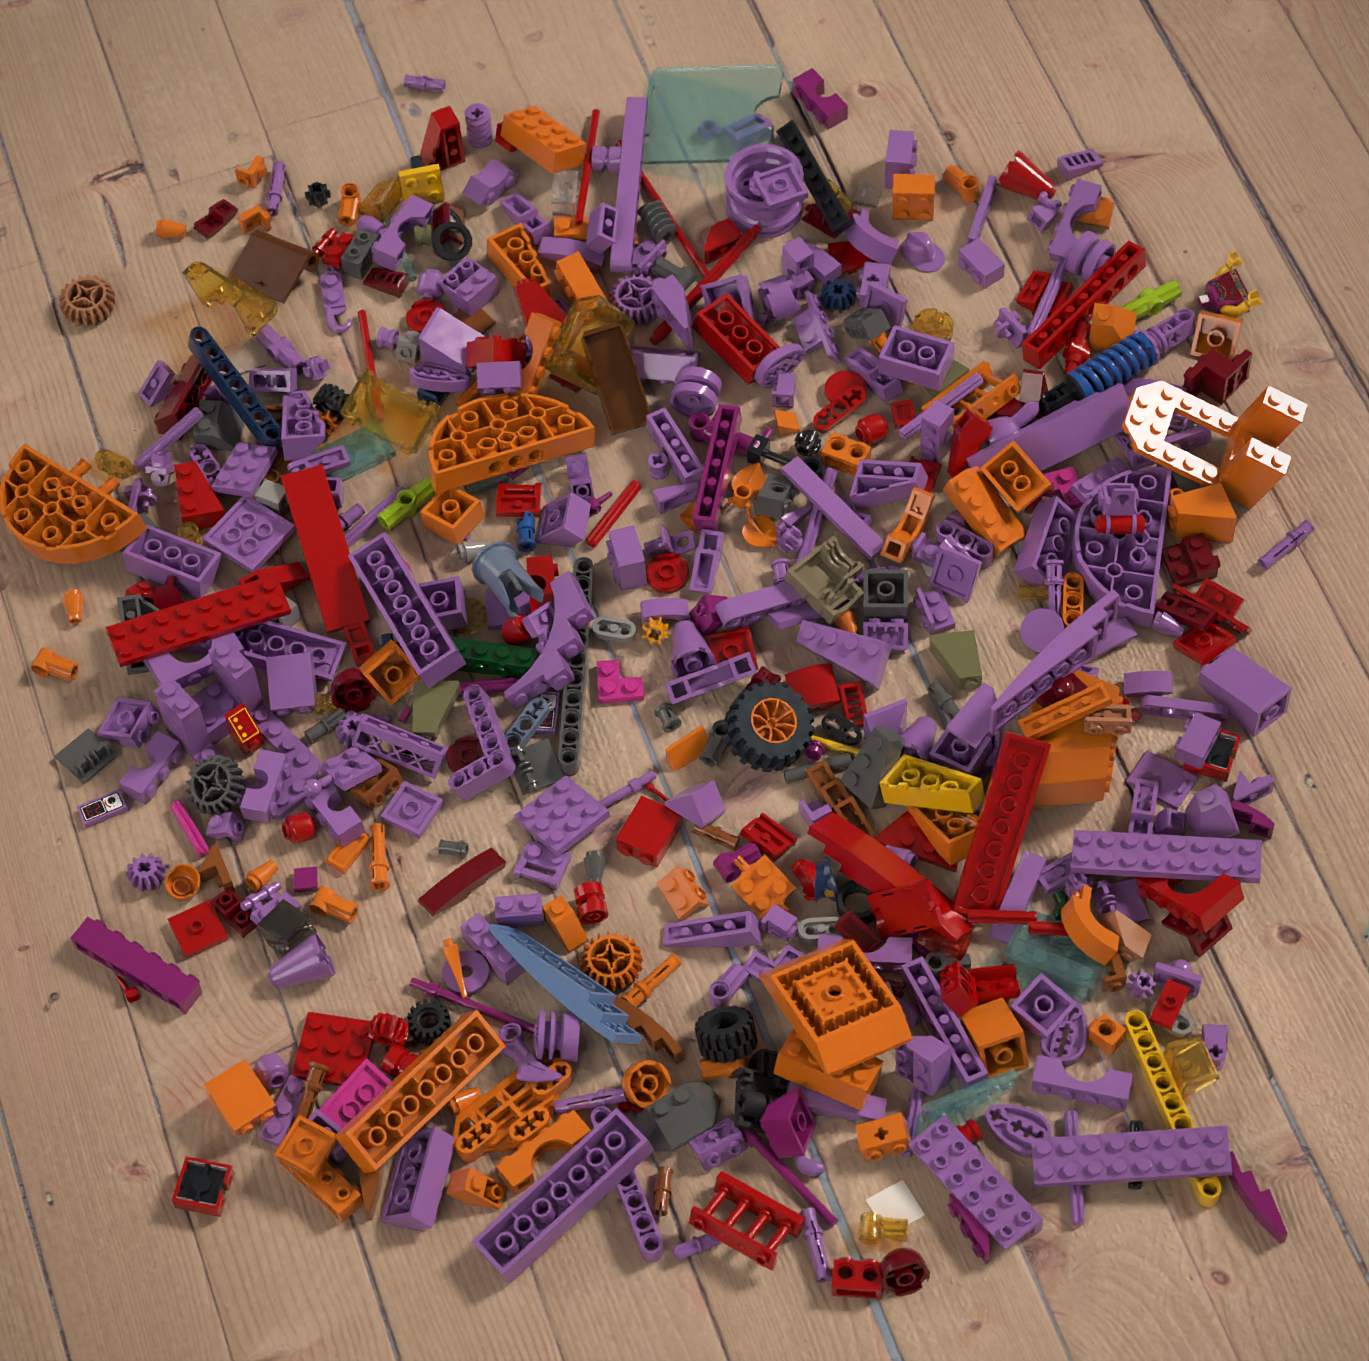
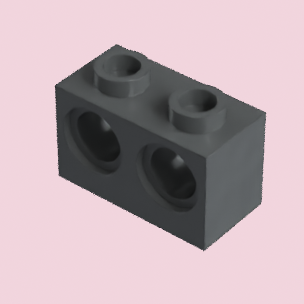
M361 228L358 230L341 257L344 274L360 280L364 278L373 264L371 249L374 242L379 241L378 234Z
M863 307L843 320L846 325V333L853 339L872 340L891 328L882 309Z

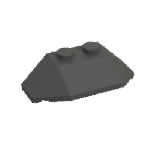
M140 594L117 597L120 622L159 611L158 608L146 601ZM144 661L127 666L128 675L150 672Z
M708 1082L685 1083L645 1107L633 1122V1125L648 1139L654 1151L673 1152L713 1128L721 1099Z

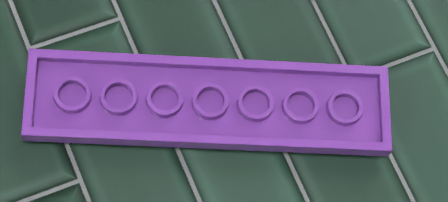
M1074 830L1071 873L1214 881L1221 874L1225 873L1240 883L1260 884L1262 840Z
M1227 1126L1031 1139L1035 1188L1232 1175Z

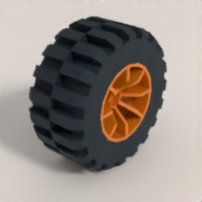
M762 681L759 685L756 683L750 685L731 704L724 719L726 721L723 726L724 733L728 734L725 740L727 745H732V754L734 756L738 755L741 758L740 762L742 764H751L750 768L756 771L762 768L763 772H771L774 768L777 772L791 766L806 751L812 741L811 736L814 734L815 727L811 725L814 722L813 714L808 713L811 709L808 702L804 703L801 700L803 696L799 692L797 695L792 692V687L788 685L785 688L782 687L781 682L774 681L770 685L769 681Z

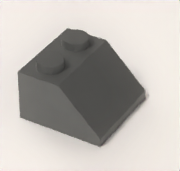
M200 399L198 409L201 410L204 416L194 426L193 437L195 444H204L209 450L233 451L237 442H241L244 422L233 407L223 401Z

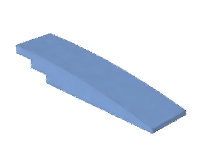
M489 925L488 929L518 963L581 1020L612 1043L639 1044L642 1035L626 1025L629 1015L613 1005L616 998L615 994L517 927Z

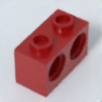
M958 961L945 966L939 974L941 1000L959 1017H962L978 1005L976 979Z
M850 1257L834 1259L832 1296L881 1300L882 1281L879 1273L881 1262L875 1259L857 1261ZM849 1273L851 1277L849 1279H842L839 1275ZM871 1274L874 1275L876 1279L873 1281H867L864 1279V1277L866 1275Z

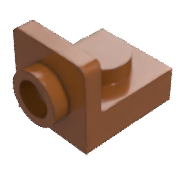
M1116 952L1106 964L1108 977L1102 979L1103 992H1116L1126 985L1127 975L1119 952Z

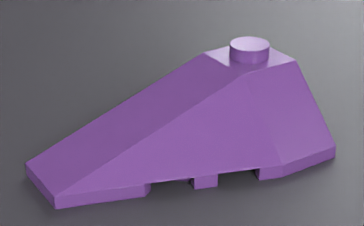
M305 390L283 392L281 440L285 461H296L308 457L325 440V423L319 418V413L313 408L312 402Z

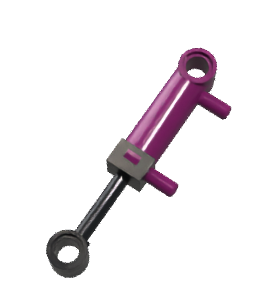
M717 412L712 420L705 413H695L690 417L689 430L692 440L710 443ZM766 428L762 436L756 434L755 437L739 432L735 453L747 457L748 463L754 464L759 462L762 466L767 458L785 466L792 461L790 458L770 451V437L773 434L771 428ZM816 457L804 459L803 462L822 480L823 465L821 460Z

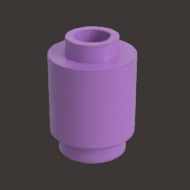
M363 215L357 222L358 229L361 228L378 234L379 240L383 229L386 227L371 215Z

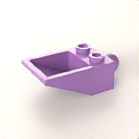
M673 274L665 279H654L651 284L653 292L651 298L657 307L655 309L657 316L668 323L690 352L695 351L690 310L684 288Z

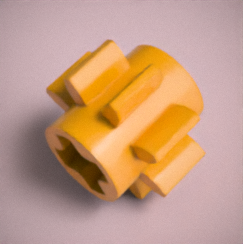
M650 617L649 624H643L642 629L646 631L643 633L642 638H648L650 640L649 645L653 642H658L661 645L662 638H668L669 633L665 631L669 625L661 622L662 617L658 618V620H653ZM655 628V630L659 631V633L656 634V632L652 631V629Z

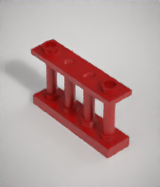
M721 1170L716 1177L715 1196L704 1210L696 1206L691 1208L689 1224L754 1260L758 1265L773 1271L778 1256L775 1250L787 1234L798 1238L802 1232L805 1217ZM724 1199H728L737 1204V1206L728 1218L722 1222L713 1217L712 1214ZM745 1210H748L758 1216V1218L748 1231L743 1234L733 1228V1226ZM769 1222L778 1227L779 1230L765 1246L754 1240V1238L765 1223Z

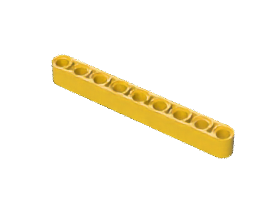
M1139 1010L1128 1012L1124 1023V1028L1127 1029L1126 1038L1166 1129H1176L1175 1127L1177 1126L1195 1128L1145 1014ZM1135 1022L1138 1023L1140 1026L1133 1027L1130 1025V1023ZM1146 1043L1149 1045V1047L1144 1048L1141 1047L1139 1044ZM1148 1064H1156L1158 1068H1151ZM1164 1084L1168 1088L1160 1089L1157 1085ZM1174 1105L1177 1109L1169 1110L1166 1106ZM1217 1176L1188 1178L1195 1196L1202 1206L1209 1208L1218 1203L1221 1184ZM1204 1190H1211L1215 1194L1207 1195L1204 1193Z

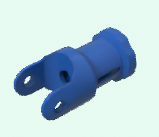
M530 511L524 513V519L519 518L517 520L516 533L519 538L517 548L521 552L533 551L536 548L533 535L536 532L534 515Z

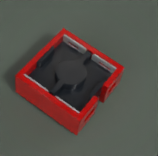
M1220 729L1219 735L1202 768L1198 769L1184 763L1183 769L1227 782L1233 760H1235L1240 745L1241 735Z
M186 1156L171 1200L174 1208L221 1217L226 1202L224 1192L225 1190H230L235 1174L232 1165Z

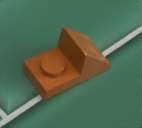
M217 844L212 845L198 871L200 880L203 883L215 878L219 888L224 887L225 890L229 887L235 892Z

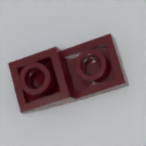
M228 887L214 898L211 903L221 916L244 938L257 925L250 919L252 912L249 909L246 911L241 909L240 903L243 900Z

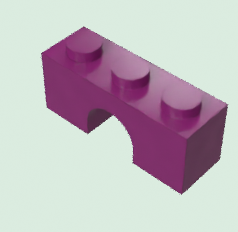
M813 68L793 78V95L804 103L805 108L809 112L811 111L817 121L828 130L848 119V105L837 93L829 97H821L824 94V79Z

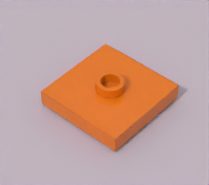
M298 1115L273 1156L281 1162L316 1179L338 1144V1140L334 1137L336 1133Z

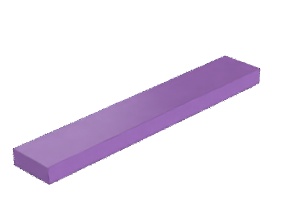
M798 456L782 467L781 472L869 560L882 551L885 542Z

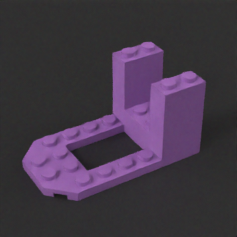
M225 638L208 650L216 679L201 691L190 697L173 678H170L154 690L166 730L171 737L179 741L181 747L200 765V759L204 758L207 760L208 755H222L214 745L229 735L224 714L243 703L265 740L278 753L286 754L288 762L291 764L290 774L288 777H285L283 782L284 792L277 800V812L275 816L271 817L272 819H283L304 803L306 799L303 791L304 783L309 779L318 780L320 761L264 704L254 666ZM245 780L241 785L245 788L260 789L267 782L259 780L252 786ZM246 789L240 791V794L243 797ZM237 798L236 800L239 808L243 798Z

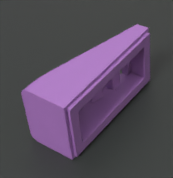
M1093 149L1058 157L1057 167L1067 181L1103 166V162Z
M697 482L655 489L652 491L653 502L660 514L697 499L699 485Z

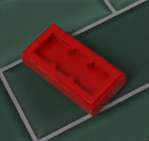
M1168 979L1149 1021L1172 1030L1190 992V988Z

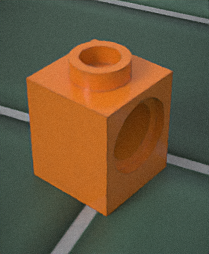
M1103 1013L1099 1019L1094 1018L1089 1024L1088 1040L1111 1056L1125 1040L1127 1029ZM1108 1031L1110 1035H1102L1100 1032Z

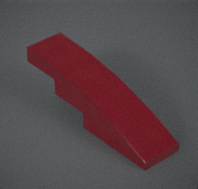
M491 847L436 883L418 899V903L433 917L465 900L470 891L486 883L487 877L504 869L506 861Z

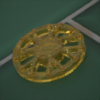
M466 598V603H470V606L467 607L468 629L463 627L462 629H453V631L460 634H472L484 627L487 622V609L479 600ZM478 605L480 609L474 611L473 608ZM476 615H483V620L477 619ZM474 622L476 627L470 628L469 624Z

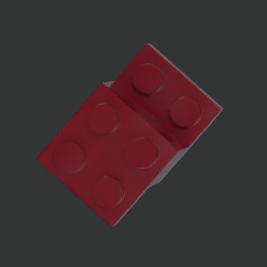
M1211 349L1207 354H1202L1193 367H1189L1185 371L1182 387L1187 388L1186 393L1194 397L1202 391L1222 405L1249 378L1253 353L1245 349L1240 355H1235L1232 361H1230L1214 349Z

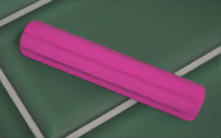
M180 800L171 803V810L199 857H204L208 854L209 848Z

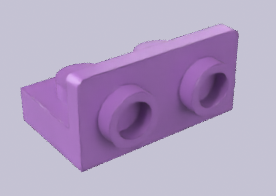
M647 237L634 250L632 273L630 274L633 275L634 273L636 277H639L641 274L644 277L651 274L655 262L659 258L665 259L667 255L666 241L661 240L657 244Z
M917 588L916 595L913 597L915 609L921 612L920 619L923 628H927L930 635L954 629L956 623L941 588L922 593L921 588Z
M869 618L868 622H863V636L886 641L892 647L891 650H908V623H904V619H890V623H881V619Z
M729 1117L714 1124L713 1128L688 1142L689 1147L699 1158L705 1172L747 1149L742 1133L738 1128L734 1127V1123Z

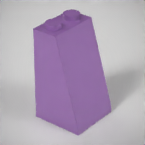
M1233 647L1227 652L1223 651L1216 657L1215 661L1211 664H1205L1199 670L1198 684L1218 704L1227 706L1230 710L1229 714L1253 737L1287 712L1292 689Z

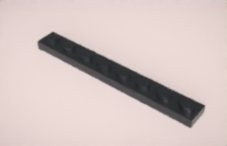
M792 119L776 132L784 147L799 159L803 167V180L831 231L835 236H838L852 226L853 223L797 124Z

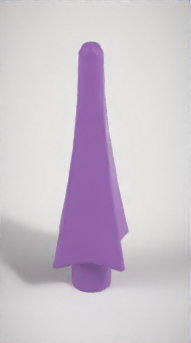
M810 503L795 511L784 514L781 518V523L775 526L777 532L783 527L789 529L792 525L796 527L812 512L814 504Z

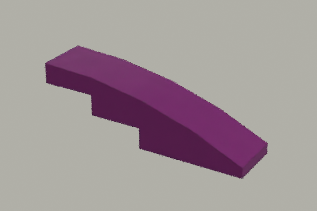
M1231 1151L1232 1175H1228L1232 1186L1261 1226L1280 1244L1285 1243L1288 1233L1270 1189L1260 1192L1252 1170L1242 1172L1234 1152Z

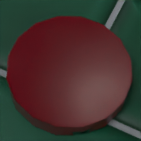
M473 736L457 739L452 746H449L446 760L448 768L452 773L485 756L479 738Z

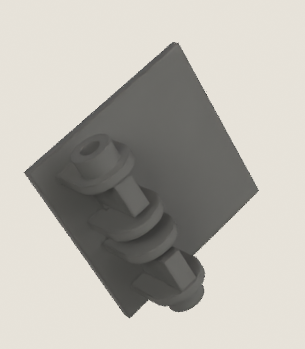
M88 728L54 757L84 784L118 755L111 749L112 746L107 740L103 742Z
M548 738L523 748L521 746L513 748L511 754L516 767L513 773L522 795L552 785L564 777Z

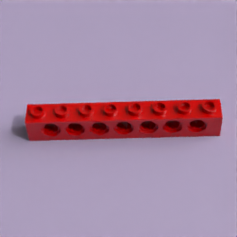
M1128 240L1022 342L1023 360L1041 369L1075 336L1081 321L1089 322L1092 319L1095 303L1108 304L1146 267L1145 249Z

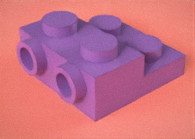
M117 697L97 734L102 739L119 741L122 746L140 748L142 743L148 741L149 731L153 724L155 725L159 722L160 712L152 702Z

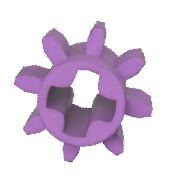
M318 355L305 360L307 365L302 367L305 377L311 376L312 381L327 376L326 371L330 369L327 359H321V356Z
M793 525L790 529L783 527L776 536L779 549L786 554L789 550L796 552L803 543L801 538L803 534Z
M1072 873L1067 881H1065L1067 886L1065 891L1068 897H1071L1075 890L1079 891L1084 884L1091 887L1092 892L1094 891L1092 887L1094 882L1090 875Z
M1141 969L1137 974L1132 973L1128 976L1130 982L1125 987L1129 989L1130 997H1138L1139 1001H1141L1145 996L1150 997L1154 994L1152 988L1157 983L1153 981L1152 973H1144L1143 969Z

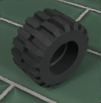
M722 1006L714 1008L711 1011L705 1012L695 1022L694 1028L700 1055L707 1061L711 1060L714 1063L734 1062L750 1055L757 1047L758 1038L753 1015L749 1010H745L744 1007Z

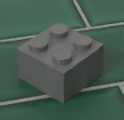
M864 570L863 621H868L869 618H878L881 621L890 622V619H904V622H908V570Z

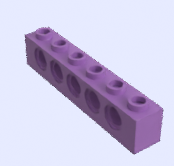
M923 956L902 965L901 979L905 983L929 1030L935 1038L951 1047V1069L965 1094L967 1095L987 1086L988 1072L954 1011L941 1000L940 986Z

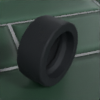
M446 222L435 229L432 235V247L440 258L446 261H457L464 258L470 252L472 236L465 225L459 222ZM448 229L459 231L464 238L462 249L454 254L445 252L440 245V237Z
M853 880L846 882L838 891L837 912L841 917L847 910L845 906L847 896L853 893L869 895L872 892ZM869 910L862 913L853 912L866 925L876 919L874 913Z

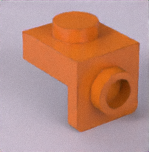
M257 155L247 170L239 167L235 169L237 182L243 186L253 188L257 187L261 178H264L267 173L264 157Z
M258 204L237 216L240 230L244 234L261 224L267 231L272 229L270 223L272 218L267 210L263 211Z

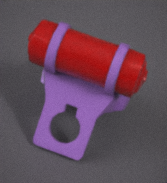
M1103 483L1098 492L1099 506L1102 507L1103 512L1095 520L1097 534H1131L1134 536L1136 534H1143L1146 523L1143 515H1138L1139 495L1134 484Z

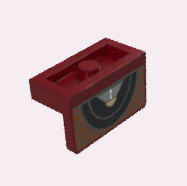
M444 202L432 212L433 233L438 226L446 222H459L465 225L464 211ZM455 229L446 230L440 237L441 246L448 240H452L460 245L464 244L462 234Z

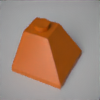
M1095 303L1089 340L1090 350L1104 351L1110 349L1111 346L1118 344L1119 341L1131 335L1135 330L1137 312L1116 305Z

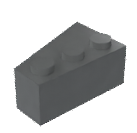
M889 725L873 729L840 779L871 810L886 807L887 803H884L880 782L899 761L905 740Z

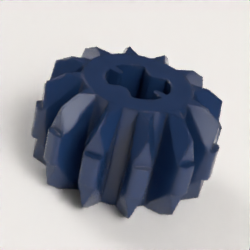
M835 278L834 282L828 280L826 285L822 286L820 299L825 309L830 308L831 312L838 310L841 314L843 309L849 311L850 306H854L856 291L853 288L852 282L846 283L845 278L841 281Z

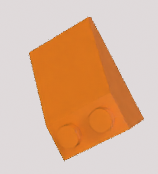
M1014 440L980 467L986 478L1017 513L1021 512L1052 486L1049 480Z

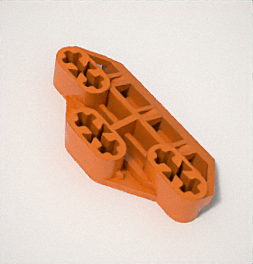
M542 1058V1060L538 1061L543 1065H551L548 1068L560 1073L563 1078L550 1082L524 1081L527 1084L524 1087L523 1081L516 1079L517 1069L457 1115L453 1133L455 1139L452 1144L463 1162L472 1163L485 1153L517 1151L522 1143L530 1142L537 1137L540 1130L545 1127L549 1128L552 1125L555 1114L554 1101L559 1100L560 1094L572 1085L571 1066L566 1061H561V1058H553L552 1060ZM497 1101L501 1104L499 1108H497ZM462 1129L464 1133L459 1137V1131Z

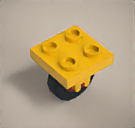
M421 155L410 157L412 169L398 171L403 201H407L411 195L430 203L445 200L439 164L424 166Z

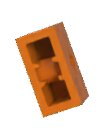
M901 1112L855 1125L860 1151L866 1161L880 1160L883 1156L893 1153L901 1154L910 1149L911 1137L909 1127Z

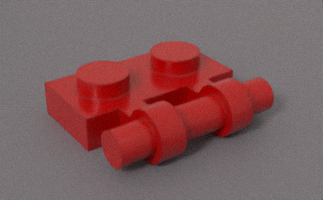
M331 228L322 235V240L312 247V251L322 258L323 264L341 269V257L355 236L342 232L337 237L338 231L335 228Z

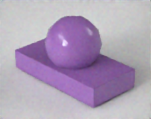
M1178 959L1173 961L1170 966L1157 962L1153 975L1155 983L1165 986L1167 980L1170 979L1189 987V994L1198 997L1203 976L1192 973V968L1187 961Z

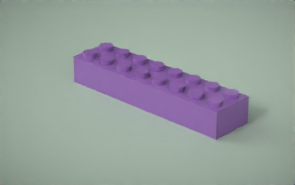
M385 532L348 555L417 674L428 688L466 664L396 546Z
M616 1108L471 1242L510 1284L654 1151L648 1139Z

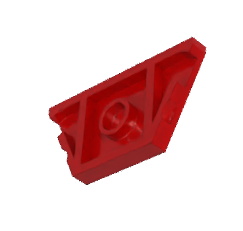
M908 810L874 837L883 846L890 845L892 847L913 850L914 854L918 855V860L957 872L958 864L950 865L938 854Z

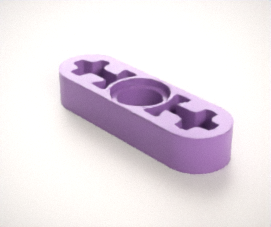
M196 444L190 449L192 462L196 461L212 488V484L221 468L206 445ZM201 453L204 456L205 460L202 461L200 456L197 454ZM211 466L215 468L212 473L204 472L206 467ZM214 492L216 496L224 495V493Z

